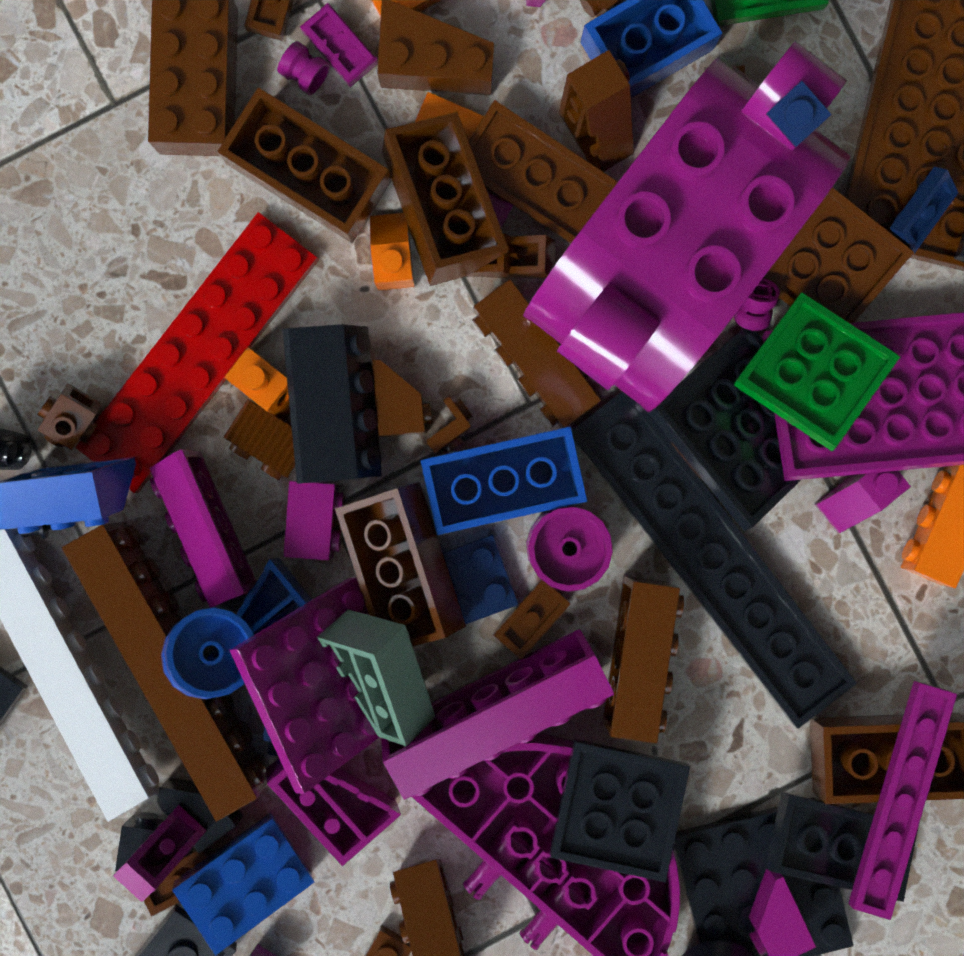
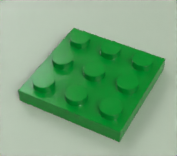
M801 292L736 380L734 386L830 451H833L897 363L900 356Z

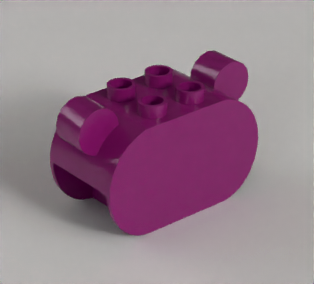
M796 40L761 85H758L721 55L708 66L564 252L523 314L526 319L532 321L561 344L557 352L605 389L609 390L615 385L640 404L647 412L652 411L672 392L713 344L826 197L850 160L851 156L817 129L797 147H794L765 115L800 81L804 82L826 109L847 82L844 77Z

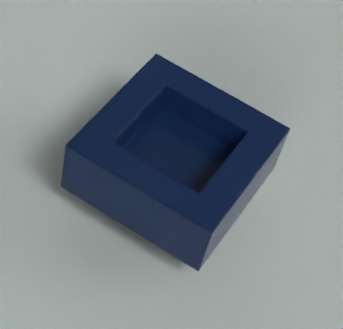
M800 81L765 115L794 147H797L832 114L804 82Z

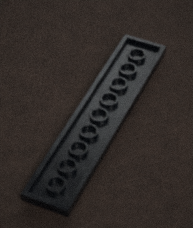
M622 391L572 429L574 441L794 727L797 729L802 727L857 684L701 479L671 444V440L640 404Z

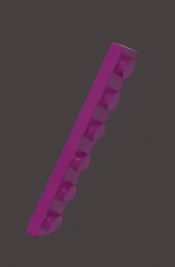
M915 680L913 682L848 902L854 910L888 920L892 918L957 694L952 691Z

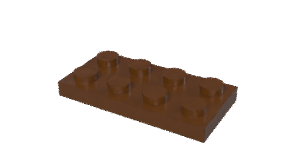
M496 100L493 101L469 139V144L485 187L570 244L618 183Z

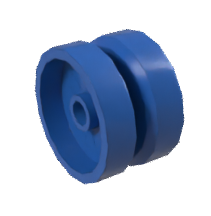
M218 608L197 610L175 624L165 638L161 653L163 671L172 686L186 696L210 699L229 695L244 685L230 649L254 634L247 623L231 611ZM214 647L216 653L212 655L215 658L214 661H207L204 658V648Z

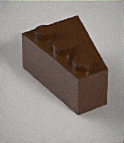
M382 0L377 69L381 88L491 95L494 59L493 42L394 1Z
M610 50L567 74L559 108L560 117L587 162L602 172L634 154L630 75L620 59L615 61Z
M435 859L393 872L394 881L390 882V891L394 904L401 905L404 919L399 920L400 933L404 944L410 943L412 955L465 956L461 940H464L461 926H457L453 910L454 903L441 859Z

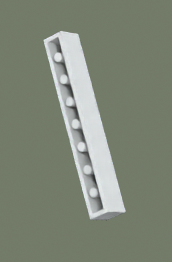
M17 529L0 530V619L107 822L158 794L160 792L158 774L152 765L146 764L139 751L141 749L140 741L137 735L126 727L121 717L123 716V710L120 703L115 697L109 695L103 684L105 676L96 663H92L86 652L87 642L78 630H74L68 618L70 612L66 603L56 596L50 585L52 577L49 571L42 564L38 563L33 553L35 550L33 541L30 537L24 538L22 534H18Z

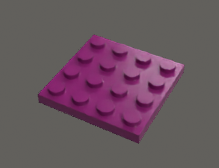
M357 577L347 578L230 649V653L295 793L305 794L380 738L354 698L359 691L349 675L341 677L336 667L341 662L330 645L323 647L317 638L318 635L348 609L369 615Z

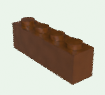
M509 279L473 306V312L476 317L472 321L484 337L490 334L499 345L494 350L506 367L513 364L520 373L521 377L517 381L529 397L535 394L544 405L539 410L546 421L552 427L558 424L560 428H565L601 400L575 365L557 352L560 347L557 341L523 316L529 304Z

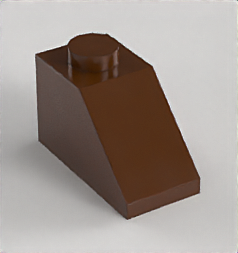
M372 360L379 436L392 437L426 434L425 425H432L430 402L423 403L422 394L384 362Z

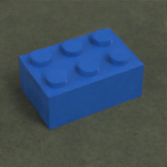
M626 0L585 24L580 43L590 60L610 50L615 61L620 59L624 63L630 75V97L632 98L713 51L722 35V31L703 0Z
M270 812L205 860L177 878L173 883L172 891L216 956L315 882L309 869Z

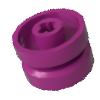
M572 506L548 510L541 514L530 527L526 541L527 557L537 576L549 586L567 592L584 590L598 582L609 568L613 553L611 535L603 521L590 511ZM572 541V544L576 547L573 555L569 552L567 555L563 553L562 547L565 542Z

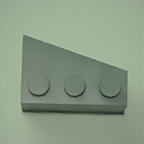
M348 609L317 636L323 647L331 646L341 662L336 667L341 677L349 675L359 691L354 698L378 737L407 747L436 717L430 701V695L420 671V665L410 641L409 632L405 625Z

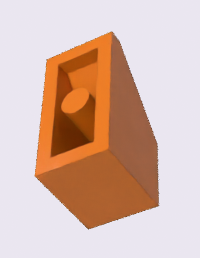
M404 213L370 216L374 283L378 291L415 287L409 227Z

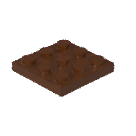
M832 187L763 278L772 281L778 286L780 291L779 298L790 307L802 292L848 323H854L913 255L914 251Z

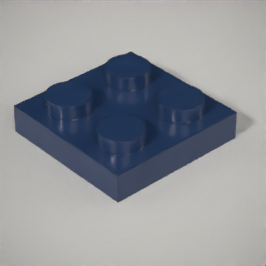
M493 534L443 552L465 624L518 605Z

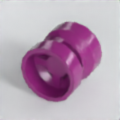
M295 41L283 53L277 67V72L287 80L298 81L300 90L307 95H313L324 83L329 73L330 64L321 57H312L305 45Z
M763 278L734 315L736 323L751 331L766 329L770 325L773 308L776 306L780 291L778 286L772 281Z

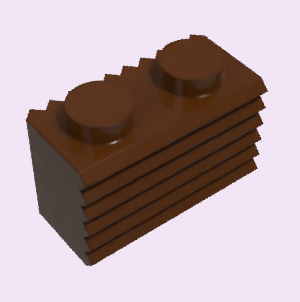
M247 399L224 435V438L231 442L229 449L246 460L250 456L255 457L263 463L260 469L277 480H280L282 475L286 478H292L296 473L292 426L267 412L254 401Z

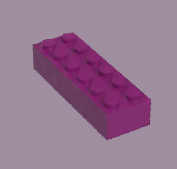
M578 629L524 656L522 660L518 659L432 702L436 717L407 747L381 738L383 764L404 800L414 795L421 796L429 792L435 784L447 778H457L463 775L469 767L483 760H493L503 750L517 743H527L534 739L539 732L551 726L565 724L571 719L572 715L586 708L592 709L602 705L608 697L614 695V692L582 631Z

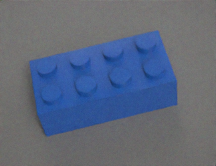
M571 426L420 460L437 535L587 502Z

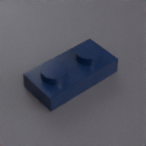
M934 166L926 179L919 184L913 197L896 216L894 223L890 227L893 235L914 251V254L959 193L947 169Z

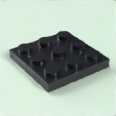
M574 739L551 842L550 858L666 882L690 771L689 764Z

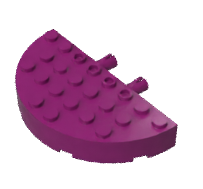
M537 734L534 739L527 743H517L503 750L493 760H483L469 767L463 775L457 778H447L435 784L424 795L412 796L415 801L483 859L482 863L469 878L463 882V886L469 894L474 890L473 897L481 900L500 876H503L540 909L525 928L519 932L527 944L530 940L532 941L530 947L534 950L539 949L543 941L558 925L593 956H668L667 951L671 944L673 933H676L680 909V884L673 850L666 882L550 858L549 852L572 750V740L553 735Z

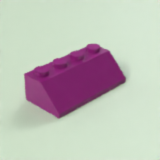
M181 449L149 468L153 475L150 478L152 490L158 499H163L168 510L165 513L166 522L173 533H178L183 545L180 547L181 557L188 568H193L198 581H195V589L199 598L203 602L207 601L211 608L252 590L257 581L201 451Z

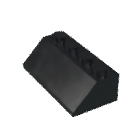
M339 324L282 329L297 484L382 476V457L379 447L378 418L375 405L374 378L370 352L371 342L368 326Z

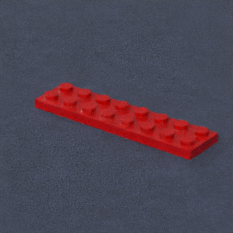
M257 212L95 421L97 426L87 442L80 441L75 448L93 462L135 457L136 467L129 490L133 493H139L152 476L149 468L168 456L224 384L226 374L245 350L255 344L319 259L261 213Z

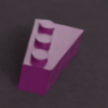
M279 758L266 768L268 786L341 866H344L401 815L395 798L340 768L305 794L295 793Z

